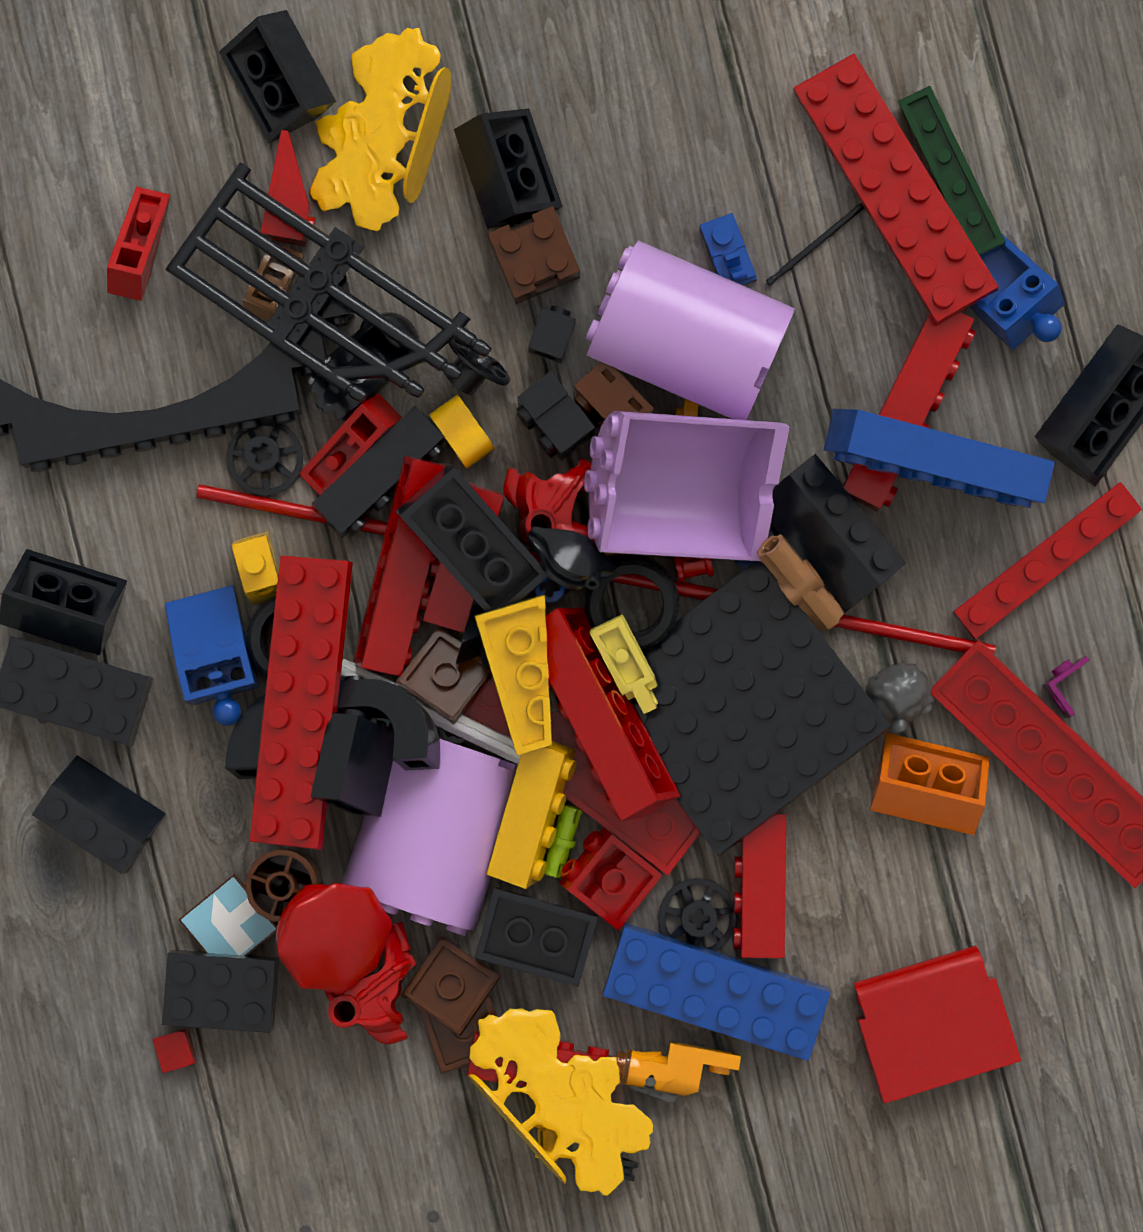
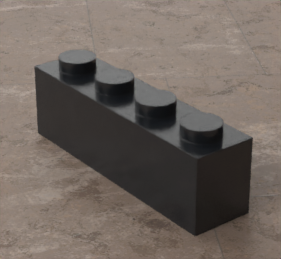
M414 406L314 500L312 508L341 538L347 533L354 536L367 523L364 517L373 509L379 512L392 500L393 497L390 493L397 487L404 457L409 456L430 462L434 461L444 450L441 444L444 443L445 436Z

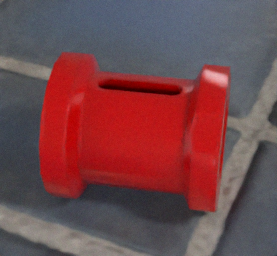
M673 556L679 584L684 583L686 578L703 574H707L708 577L714 576L711 558Z

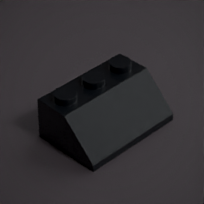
M287 10L256 17L219 51L268 143L278 140L281 130H287L291 133L317 119L337 102Z
M529 108L481 113L453 129L487 229L503 227L508 224L510 226L532 218V214L552 206L554 210L563 207Z
M26 549L2 593L0 625L100 656L112 632L126 589L127 580Z
M78 755L53 782L32 816L121 874L128 873L166 815L164 811Z

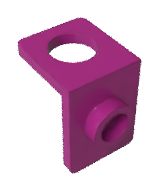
M1087 656L1081 657L1073 664L1067 659L1051 671L1054 677L1043 684L1066 718L1074 716L1075 712L1056 687V684L1090 661Z

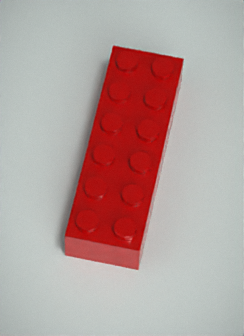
M557 608L545 615L549 673L548 686L554 689L559 699L558 708L566 720H570L576 732L574 734L576 744L581 751L587 753L592 763L590 768L593 777L599 784L604 786L609 796L607 803L612 813L617 817L619 816L621 821L644 817L681 797L632 700H628L625 694H621L590 635L592 628L589 625L584 608Z

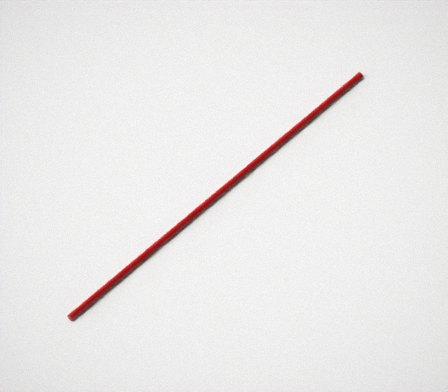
M202 484L198 485L196 498L327 524L311 506ZM364 517L367 523L360 531L385 536L388 522ZM529 551L531 555L541 565L538 554L536 552ZM638 574L621 575L611 581L660 591L653 581ZM674 580L678 595L705 600L718 590L687 582L679 584V581ZM845 614L841 616L839 623L834 626L965 653L976 642ZM983 643L995 654L996 645Z

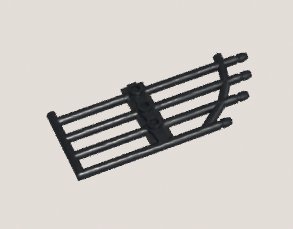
M241 162L237 165L165 269L343 393H348L349 397L361 403L366 400L368 394L359 385H354L351 380L385 377L399 388H404L411 396L420 398L424 393V388L415 380H410V377L402 371L423 362L428 363L438 371H443L445 376L457 381L461 377L462 371L452 362L449 363L445 357L437 353L453 338L468 348L471 347L475 353L487 357L492 350L485 341L477 339L475 334L464 328L471 320L467 315L459 311L451 319L361 258L359 255L364 246L336 227H334L330 235H327L246 180L251 169ZM239 191L320 246V249L309 265L227 210L226 206L235 193ZM217 220L298 274L300 278L291 291L287 294L207 239L205 236ZM196 249L280 305L268 323L185 267ZM352 268L442 330L425 345L340 287L339 283L348 270ZM331 297L411 353L387 362L325 320L318 313ZM310 326L366 365L331 367L300 346L298 342Z

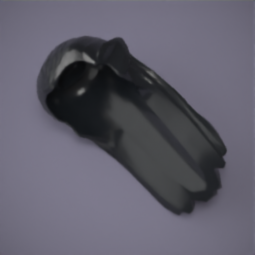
M393 312L380 313L420 340L417 329H415V326L408 318ZM365 320L361 323L360 329L350 336L387 362L411 353ZM340 346L324 360L331 367L366 365ZM313 372L308 381L311 385L310 392L318 393L316 406L318 409H321L322 413L336 412V419L342 418V420L346 421L362 404ZM385 377L351 380L354 385H359L366 391L368 396L365 401L374 397L389 382Z

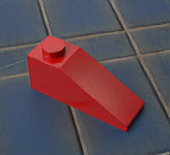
M281 130L268 195L315 226L316 218L311 217L312 212L291 136L287 130ZM265 210L261 233L273 241L305 247L307 239L305 236Z
M141 187L135 188L107 265V293L142 301L152 273L170 201V194Z
M380 394L368 399L354 411L301 470L299 475L321 495L403 417Z

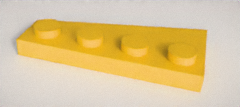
M545 595L474 616L516 755L552 745Z

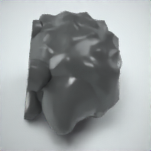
M904 662L892 664L890 667L880 670L877 675L869 677L868 684L865 686L866 694L892 727L890 728L892 734L903 732L907 728L908 722L930 712L932 709V703L934 702L931 695L932 686L928 681L927 675L920 671L916 664H905Z

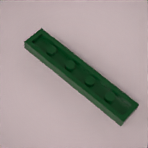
M931 86L899 100V106L945 201L979 256L981 257L1006 245V241Z

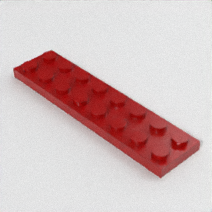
M854 53L793 87V92L936 325L998 291L999 286Z
M280 555L250 842L312 849L323 848L327 803L312 798L311 793L326 725L331 719L332 713H337L353 562Z
M978 639L932 686L931 694L1126 881L1136 888L1143 882V796Z
M491 676L462 715L511 738L494 679ZM560 710L550 712L552 741L576 749L573 760L576 761L575 772L571 780L566 781L563 794L566 795L569 801L668 876L701 833L676 799L647 816L621 821L619 816H615L608 806L607 798L609 796L604 786L599 784L593 777L590 768L592 763L587 753L581 751L574 739L576 732L570 720H566Z

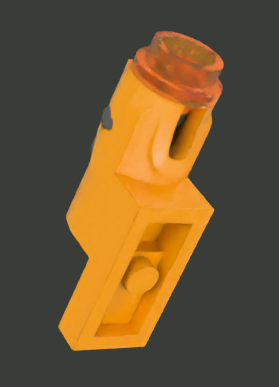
M669 1041L667 1056L662 1055V1051L640 1052L626 1049V1052L617 1051L616 1058L619 1067L620 1084L629 1085V1088L673 1103L680 1095L686 1096L698 1092L703 1064L709 1065V1072L729 1075L730 1069L739 1071L741 1055L729 1051Z

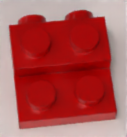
M603 827L599 832L593 831L586 837L583 842L585 850L577 860L570 859L563 866L560 872L563 878L559 884L619 931L663 875Z

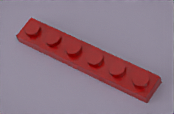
M1119 482L953 611V614L974 640L1143 509L1125 486Z

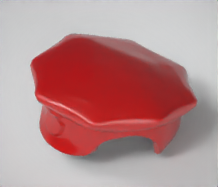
M333 883L330 885L309 884L304 886L290 900L280 916L276 930L277 953L299 987L345 993L378 967L393 923L374 891L369 887L343 883Z

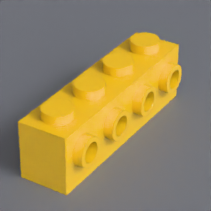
M552 741L550 746L521 754L486 875L524 889L537 883V881H541L547 867V862L543 861L546 849L552 846L556 837L557 829L553 827L556 815L561 814L566 802V795L563 794L566 781L571 780L575 772L576 761L573 760L576 749Z

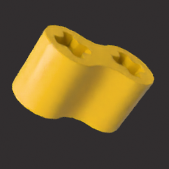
M458 395L428 414L466 469L495 450L486 433Z

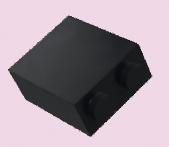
M345 709L344 714L332 713V717L326 725L311 797L351 814L381 817L393 763L394 731L385 728L386 722L365 718L366 713L359 710Z

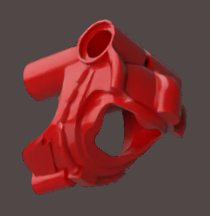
M582 458L567 473L556 474L548 480H541L530 472H525L521 475L517 473L516 469L508 468L503 492L507 500L514 506L513 508L519 511L521 522L518 525L517 534L523 544L532 547L527 538V534L531 530L532 520L541 523L543 528L569 530L588 537V526L572 521V510L577 493L585 491V473L587 470H591V463Z
M403 922L392 925L384 947L385 963L382 970L361 979L345 993L325 991L327 999L331 1002L328 1008V1016L334 1025L341 1028L360 1025L367 1030L368 1035L370 1034L376 1041L385 1045L408 1039L407 1031H403L401 1027L404 1019L402 1014L396 1010L395 1002L401 994L402 981L409 974L411 968L417 965V962L412 954L409 955L411 947ZM346 1001L352 1003L355 1008V1015L350 1021L345 1020L340 1012L342 1004Z

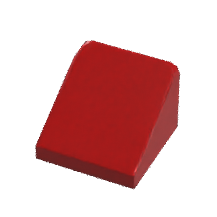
M187 1028L152 1039L162 1073L197 1063Z

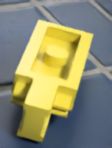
M623 614L592 628L590 635L621 694H625L628 700L636 698L644 714L656 709L658 701L652 691L653 688L658 686L655 675Z

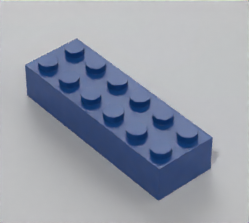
M833 409L823 451L835 453L833 459L835 461L852 465H865L870 470L882 473L899 474L901 478L918 482L920 480L930 482L932 486L939 488L964 491V494L996 499V502L1026 508H1031L1032 502L1045 503L1055 461L858 409Z
M624 923L603 989V996L807 1061L810 1059L831 993L827 986L628 923Z

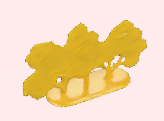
M407 28L400 35L386 33L376 38L372 44L364 45L352 53L353 75L366 93L364 101L360 104L348 101L338 108L337 114L334 116L328 114L315 121L321 143L334 149L337 156L328 162L327 165L318 168V172L310 187L312 199L316 200L320 209L325 212L330 209H338L346 202L350 203L356 226L376 232L381 229L382 223L390 222L394 217L398 216L399 205L393 194L395 183L404 178L403 194L409 203H413L421 193L451 92V72L446 67L441 68L436 73L429 92L425 87L424 76L437 67L440 63L441 54L437 46L423 41L420 28ZM414 67L421 69L420 77L416 76L413 72ZM405 76H410L417 83L414 87V90L419 92L417 95L405 88L403 84ZM406 96L412 98L410 103L404 104L402 102ZM418 102L424 104L417 132L406 130L403 125L406 110ZM411 140L414 143L407 167L405 168L396 160V157L404 148L405 143ZM384 172L393 174L391 179L388 180L383 179L381 175Z
M510 1008L500 1018L488 1015L484 1019H479L480 1036L470 1047V1059L474 1065L482 1069L496 1070L498 1090L491 1091L479 1077L470 1074L468 1076L473 1084L562 1183H566V1176L555 1161L558 1158H568L575 1165V1180L580 1191L591 1193L600 1191L602 1195L608 1196L624 1180L620 1154L622 1152L631 1154L647 1150L650 1145V1134L653 1132L651 1119L634 1104L624 1105L611 1102V1094L620 1083L617 1058L600 1057L597 1061H593L589 1056L574 1055L568 1063L559 1061L557 1059V1047L560 1042V1031L555 1014L551 1010L536 1009L529 1012L522 1008ZM498 1057L503 1058L500 1068L495 1063ZM512 1060L517 1064V1075L511 1084H508L507 1081L510 1079V1076L508 1074L505 1075L509 1061ZM520 1080L527 1083L526 1087L517 1088L516 1084ZM512 1092L526 1093L536 1105L535 1113L522 1124L504 1105L506 1098ZM537 1124L555 1131L558 1136L553 1151L548 1154L529 1134V1131ZM574 1142L579 1144V1148L576 1151L571 1152L566 1149Z

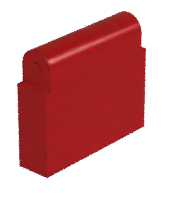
M976 945L853 983L855 998L862 1014L861 1017L855 1019L880 1099L884 1104L1021 1061L996 978L987 976L982 956Z

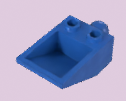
M1003 235L1006 245L981 256V259L999 286L998 291L973 304L970 308L1012 350L1033 332L1040 341L1052 342L1059 337L1062 330L1060 320L1054 316L1065 305L1059 284Z
M234 585L165 603L176 668L185 702L193 706L216 699L217 702L213 707L214 719L223 726L235 724L240 719L241 707L230 695L260 688L255 666L248 654L246 631ZM237 669H243L244 678L234 681L232 677L233 672ZM203 678H208L210 680V687L200 690L198 687L199 681Z

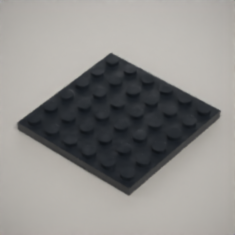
M761 561L754 562L677 620L672 630L658 644L642 650L658 685L652 689L658 701L657 708L644 714L636 698L631 699L681 795L676 800L718 856H721L892 728L805 612H803L799 605L794 606L779 587L775 576Z

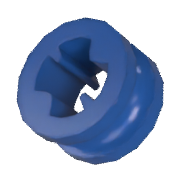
M547 576L541 583H546L547 578H549V576ZM541 583L534 588L537 597L546 593L545 590L540 591ZM560 585V591H554L553 597L545 596V603H556L561 600L565 594L566 587Z

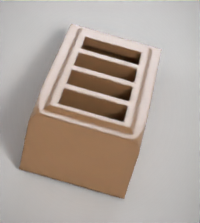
M279 244L299 259H303V253ZM265 253L256 272L288 294L296 273L285 266L272 262L273 257ZM269 270L279 275L284 276L283 280H281L271 275H268L267 271ZM249 285L242 300L243 307L270 321L280 306L251 285ZM257 297L262 298V299H264V300H266V301H269V302H271V304L268 303V302H265V301H263V300H260V299H258Z

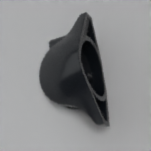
M532 526L527 534V538L538 554L545 573L563 587L574 590L587 587L588 589L595 590L600 585V579L610 578L616 569V566L606 554L599 552L594 541L578 532Z

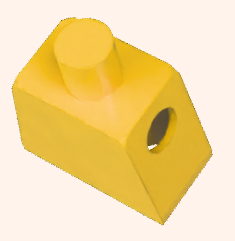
M269 531L235 540L232 543V549L245 595L251 604L263 603L276 596L279 566Z

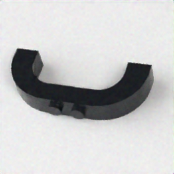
M347 676L344 680L340 681L337 713L344 714L345 709H354L366 713L365 718H384L390 720L394 729L393 760L405 771L440 768V739L435 723L429 713L410 694L399 686L383 680ZM265 694L251 704L242 714L229 739L225 769L238 779H256Z

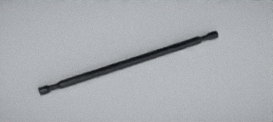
M859 203L780 268L779 272L766 280L768 285L771 286L776 282L777 278L787 273L864 209L862 203Z

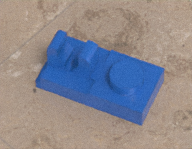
M730 213L700 224L699 228L716 273L740 285L756 281V273L734 214Z

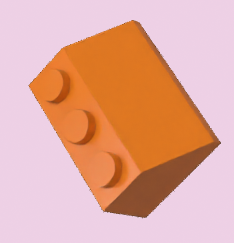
M886 732L873 785L870 811L975 835L985 808L990 757Z

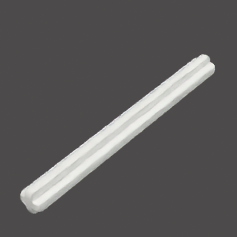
M347 659L342 660L340 680H344L347 676H360L365 679L383 680L396 685L395 682L368 669L360 668ZM415 699L429 713L436 726L511 762L519 763L521 755H516L510 737L464 715H461L458 721L452 724Z

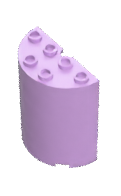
M638 240L634 247L629 246V248H625L617 267L622 269V271L617 270L616 273H613L606 289V293L611 294V296L605 295L598 311V315H601L602 318L600 322L594 319L587 333L586 340L591 341V345L586 356L731 419L747 420L795 308Z
M624 411L610 413L603 422L598 437L593 436L591 439L590 455L592 457L591 470L586 471L584 478L585 491L589 492V539H594L599 552L761 561L757 551L762 546V543L768 539L774 509L772 494L774 486L779 484L790 427L780 422Z
M440 739L439 769L405 771L393 760L381 817L364 815L342 883L371 888L385 912L396 915L400 909L412 913L410 917L412 921L431 926L433 920L447 924L446 930L466 936L467 930L475 931L493 878L486 874L518 765Z

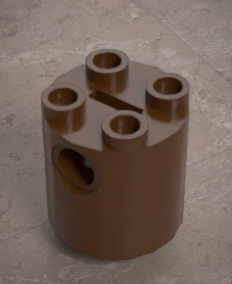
M284 848L265 853L252 864L247 873L245 891L250 905L257 914L270 921L278 922L287 904L304 886L323 884L320 867L310 856L300 850ZM288 878L290 882L286 894L281 895L285 879Z

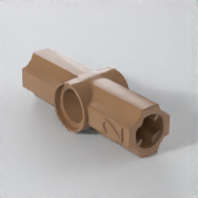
M782 534L766 539L757 551L758 557L775 576L779 587L794 606L799 605L819 631L829 630L837 625L844 612L840 604L826 590L824 582L813 566L806 559L803 561Z

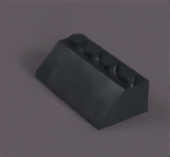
M1117 324L1034 436L1050 455L1095 487L1143 423V335Z
M816 454L811 456L774 487L772 494L774 509L770 527L777 536L782 534L803 561L806 559L813 566L824 582V587L840 604L844 614L906 564Z

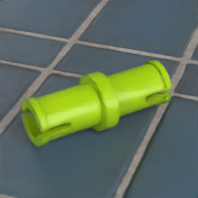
M565 805L558 816L555 826L557 829L556 837L547 852L545 859L547 867L544 874L560 879L563 878L560 872L567 862L570 849L575 848L576 841L573 839L580 816L583 813L581 809Z

